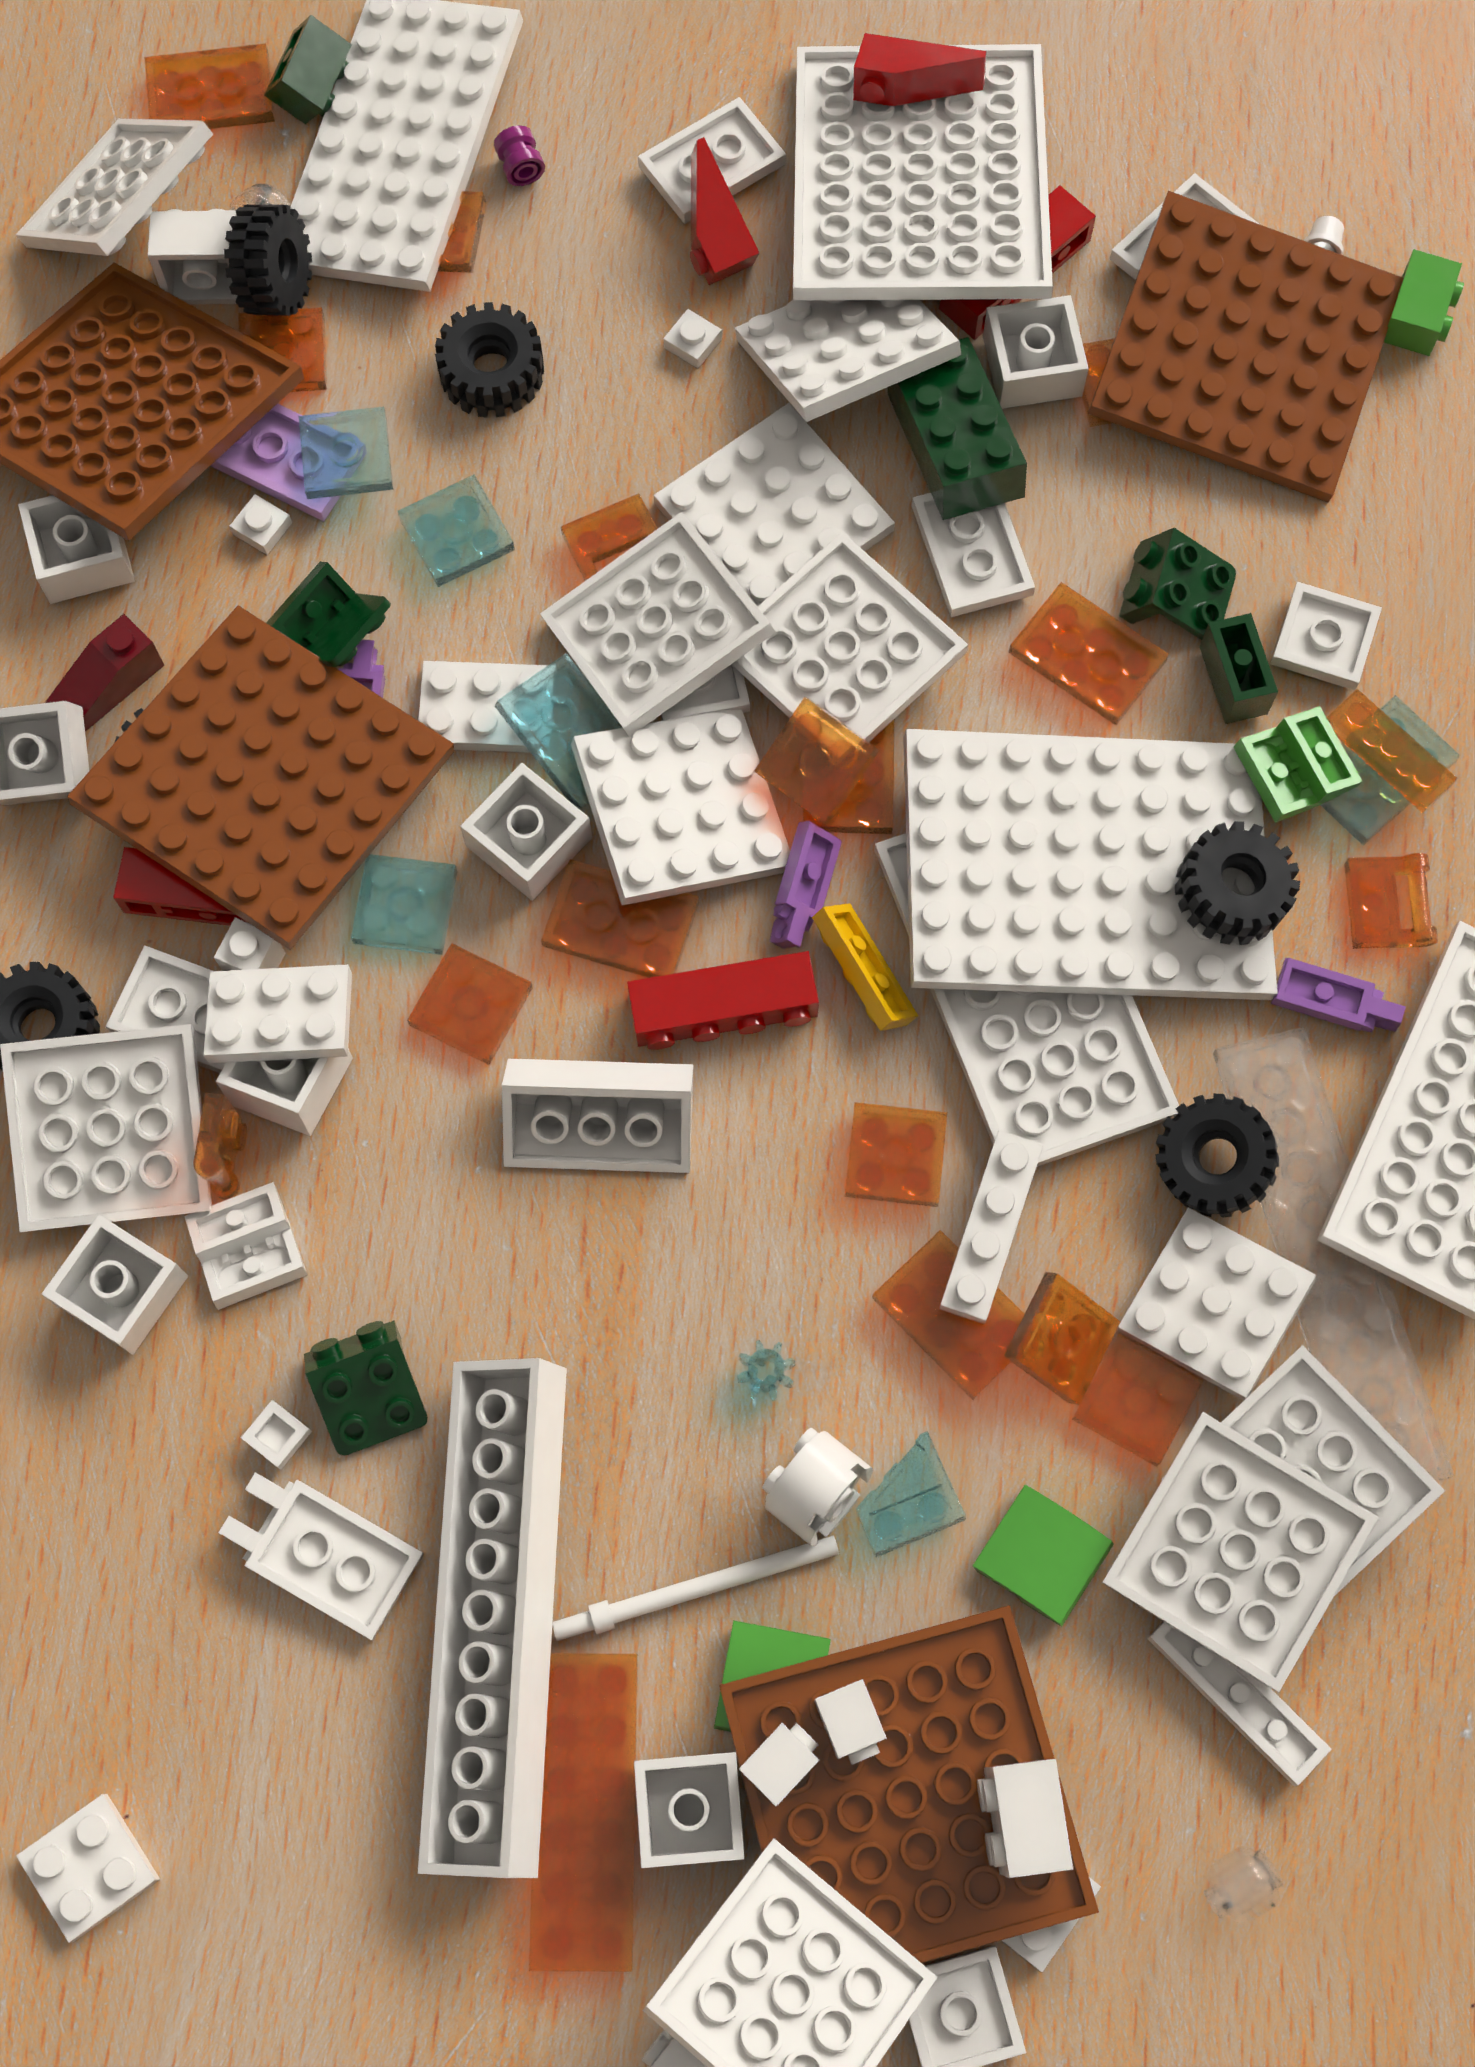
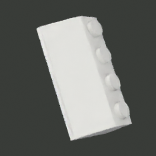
M508 1059L502 1082L504 1167L690 1173L693 1065Z

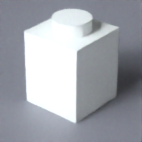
M235 918L214 959L222 971L278 968L286 953L280 943L253 925Z
M863 1679L814 1700L837 1759L848 1755L853 1765L880 1753L876 1743L887 1739Z
M781 1723L739 1770L777 1806L819 1761L812 1753L818 1744L797 1723L790 1730Z

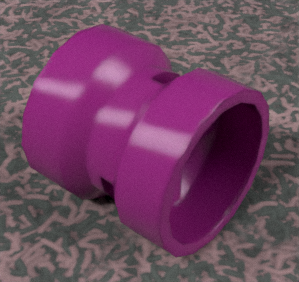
M522 125L511 126L497 135L494 140V148L499 160L504 162L503 171L508 182L513 186H525L537 181L545 172V164L540 152L535 150L536 141L530 128Z

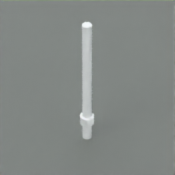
M833 1535L818 1540V1544L813 1547L807 1543L612 1604H608V1601L605 1600L588 1605L589 1611L553 1621L554 1634L557 1641L595 1630L597 1635L615 1629L614 1624L839 1555L838 1546Z

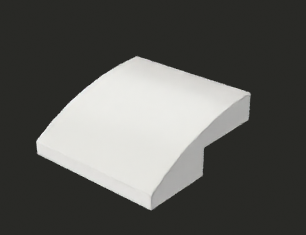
M274 1182L211 1206V1211L196 1212L184 1216L195 1254L202 1264L212 1301L218 1310L307 1276L298 1245Z

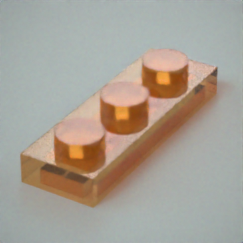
M1358 689L1327 716L1337 737L1421 813L1428 810L1457 780V777Z

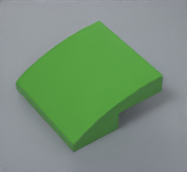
M1320 706L1285 717L1277 727L1240 738L1233 747L1275 823L1328 802L1356 788L1363 782Z
M1024 1485L974 1562L973 1567L981 1575L1016 1595L1022 1603L1062 1627L1114 1543L1065 1508L1031 1487Z
M733 1620L722 1684L827 1656L831 1639ZM720 1691L714 1729L731 1732Z

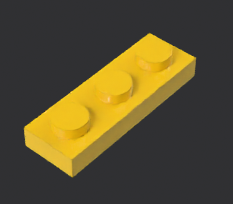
M848 903L822 907L812 919L820 930L823 942L832 950L841 965L844 977L855 988L864 1003L869 1018L877 1025L880 1031L910 1024L919 1015L852 905Z

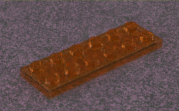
M551 1653L538 1878L531 1879L529 1971H633L636 1811L634 1761H636L638 1654Z

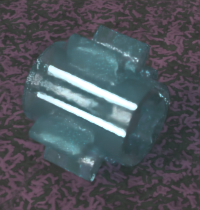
M757 1340L756 1352L752 1356L744 1353L739 1355L740 1362L748 1366V1371L737 1375L738 1383L750 1381L753 1386L751 1388V1398L753 1400L758 1396L759 1392H769L771 1400L776 1401V1389L780 1385L786 1388H792L794 1381L784 1375V1371L795 1366V1359L788 1358L783 1360L780 1355L782 1343L780 1342L772 1350L764 1349L761 1341ZM768 1361L775 1364L774 1373L777 1377L768 1375L764 1381L760 1380L756 1364L764 1367Z

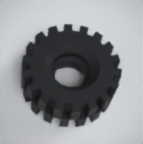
M244 205V207H239L236 210L237 216H232L229 221L232 231H226L225 240L229 242V249H224V259L229 260V267L225 268L226 277L232 280L229 289L232 295H237L236 304L239 308H244L243 312L246 314L295 315L298 313L297 308L302 309L305 304L302 296L308 297L310 288L307 286V280L312 279V271L308 270V262H312V252L307 251V245L310 244L308 234H303L305 228L303 219H298L299 213L295 209H290V205Z
M485 302L484 310L476 311L475 304L466 307L467 315L464 317L457 311L451 316L452 327L444 323L440 329L441 338H436L435 343L437 353L435 357L440 381L444 392L447 391L449 400L454 405L460 401L462 411L468 414L471 413L473 407L477 408L478 417L487 418L488 410H495L496 418L505 416L504 409L510 406L514 413L521 410V400L525 399L530 403L535 398L534 388L540 390L543 383L544 361L540 336H537L535 325L532 321L527 323L526 315L519 310L513 316L511 306L505 304L501 305L500 311L494 310L493 302ZM486 354H499L507 359V363L496 371L485 372L476 369L474 366V362Z
M1234 821L1229 830L1225 823L1216 825L1211 833L1209 830L1205 831L1193 844L1177 870L1176 877L1179 880L1175 884V895H1183L1178 903L1181 913L1190 910L1192 913L1187 922L1193 928L1199 923L1206 927L1202 933L1203 936L1211 939L1215 933L1221 934L1220 943L1228 945L1232 943L1235 937H1238L1239 945L1249 944L1254 937L1259 941L1266 937L1271 930L1273 931L1293 907L1297 899L1294 896L1300 890V881L1293 880L1299 873L1297 862L1288 864L1287 860L1293 853L1288 846L1281 850L1276 846L1280 839L1276 834L1272 832L1266 838L1260 835L1263 829L1262 826L1253 824L1250 830L1247 831L1244 830L1243 821ZM1226 868H1237L1244 871L1254 883V892L1245 896L1231 891L1223 882V871Z
M29 962V971H25L20 964L10 967L13 975L5 978L0 972V1044L31 1041L22 1035L21 1025L30 1013L38 1009L49 1010L55 1017L53 1030L43 1039L100 1033V1024L94 1018V1016L99 1015L96 1006L90 1000L91 997L68 971L64 974L59 966L49 963L48 968L45 969L40 962ZM0 1048V1069L3 1071Z
M1213 1093L1212 1099H1205L1203 1095L1194 1097L1195 1103L1187 1107L1182 1103L1175 1108L1178 1114L1173 1119L1168 1116L1163 1123L1165 1128L1163 1135L1158 1134L1156 1145L1159 1147V1154H1155L1156 1164L1160 1168V1176L1175 1198L1185 1207L1195 1209L1204 1216L1212 1217V1214H1220L1224 1218L1232 1217L1231 1212L1240 1210L1241 1213H1244L1251 1209L1249 1205L1254 1201L1258 1200L1260 1203L1267 1196L1265 1191L1268 1186L1273 1187L1277 1178L1275 1170L1276 1167L1279 1168L1280 1159L1277 1153L1278 1145L1275 1136L1261 1113L1253 1105L1251 1107L1246 1105L1243 1099L1235 1096L1233 1100L1226 1099L1224 1094ZM1214 1139L1226 1140L1236 1149L1237 1158L1234 1166L1223 1174L1209 1173L1200 1163V1152L1203 1146Z

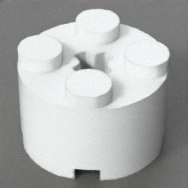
M810 1428L801 1436L794 1447V1452L797 1455L786 1468H783L781 1465L776 1467L764 1482L762 1489L768 1493L765 1499V1509L813 1547L818 1544L816 1535L818 1531L827 1537L847 1515L861 1495L853 1488L859 1478L868 1483L873 1468L828 1432L822 1431L818 1433L813 1428Z

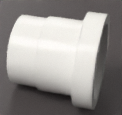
M1319 217L1313 223L1309 236L1304 241L1343 255L1342 240L1344 226L1335 217Z

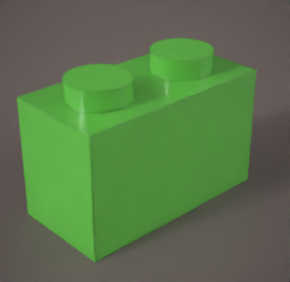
M1413 249L1402 275L1403 281L1387 326L1389 328L1384 343L1430 356L1437 340L1445 342L1453 321V317L1446 315L1449 306L1456 307L1464 286L1463 282L1457 281L1462 263Z

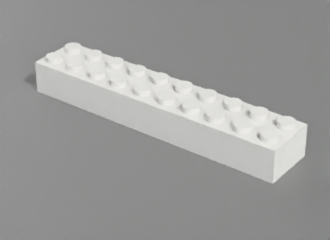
M541 1358L453 1362L418 1874L538 1878L567 1368Z

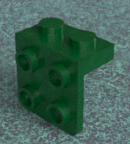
M1171 528L1140 542L1134 553L1133 558L1135 562L1129 582L1123 590L1124 600L1119 617L1130 624H1134L1161 614L1202 640L1208 623L1223 620L1236 578L1235 568L1176 528Z
M320 561L266 623L320 657L319 661L326 666L337 667L348 663L356 655L358 650L356 646L366 634L374 632L382 625L386 618L384 614L390 608L391 603L384 596L356 593L328 562Z
M395 1320L385 1324L382 1321L368 1323L356 1331V1335L340 1341L337 1338L325 1339L312 1346L310 1352L304 1354L306 1377L338 1454L344 1456L421 1428L427 1423V1412L405 1358L401 1336Z

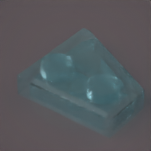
M928 1431L919 1435L915 1440V1445L898 1464L895 1463L883 1477V1482L876 1490L871 1491L856 1508L857 1516L876 1558L966 1520V1514Z

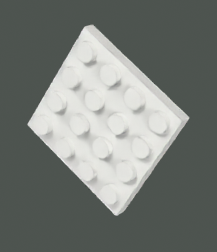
M118 118L18 231L16 236L26 248L102 256L116 253L125 244V236L132 227L140 224L150 216L153 210L152 204L159 196L169 192L176 186L179 181L178 175L185 166L195 162L202 156L205 151L204 145L212 137L213 133L203 121Z
M792 300L780 309L768 314L757 315L751 318L749 322L735 327L738 343L806 422L961 355L959 340L920 300Z
M790 403L653 495L654 504L668 521L680 512H683L757 606L841 532H844L861 549L866 551L892 533L895 527V522Z
M680 512L540 613L629 737L775 633L769 620L683 512Z
M841 532L757 606L769 620L775 633L736 660L732 665L839 765L843 766L966 654L968 644L844 532Z
M742 710L710 712L653 722L637 730L631 737L627 735L623 728L573 737L571 747L621 905L784 873L790 849Z
M193 1024L0 1044L20 1232L90 1225L98 1214L110 1222L211 1211L212 1197Z
M1303 1345L1221 1422L1379 1517L1336 1594L1445 1492L1434 1478Z
M1202 1412L1102 1583L1268 1687L1280 1692L1379 1517Z
M773 1838L642 2011L706 2067H876L938 1977Z

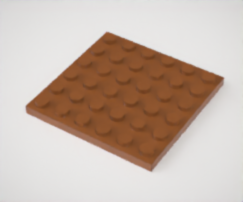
M1168 190L1088 414L1328 503L1334 495L1389 328L1387 326L1403 277Z
M113 262L0 360V464L129 541L304 380L302 367Z
M237 605L67 797L71 806L291 950L454 753V743L339 669L326 666L319 661L320 657Z
M1010 1605L719 1685L740 1767L781 1723L789 1730L797 1723L818 1744L812 1753L819 1761L777 1806L742 1773L761 1851H764L773 1838L777 1840L920 1963L1099 1913L1060 1776L1059 1781L1073 1870L1008 1878L1000 1875L999 1867L989 1865L985 1833L993 1832L991 1813L981 1811L977 1780L985 1779L984 1768L1054 1759ZM863 1679L887 1739L876 1743L880 1753L852 1765L848 1755L837 1759L814 1700Z

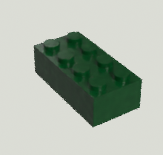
M969 337L959 339L960 356L888 387L889 399L942 520L1025 497L1027 462Z

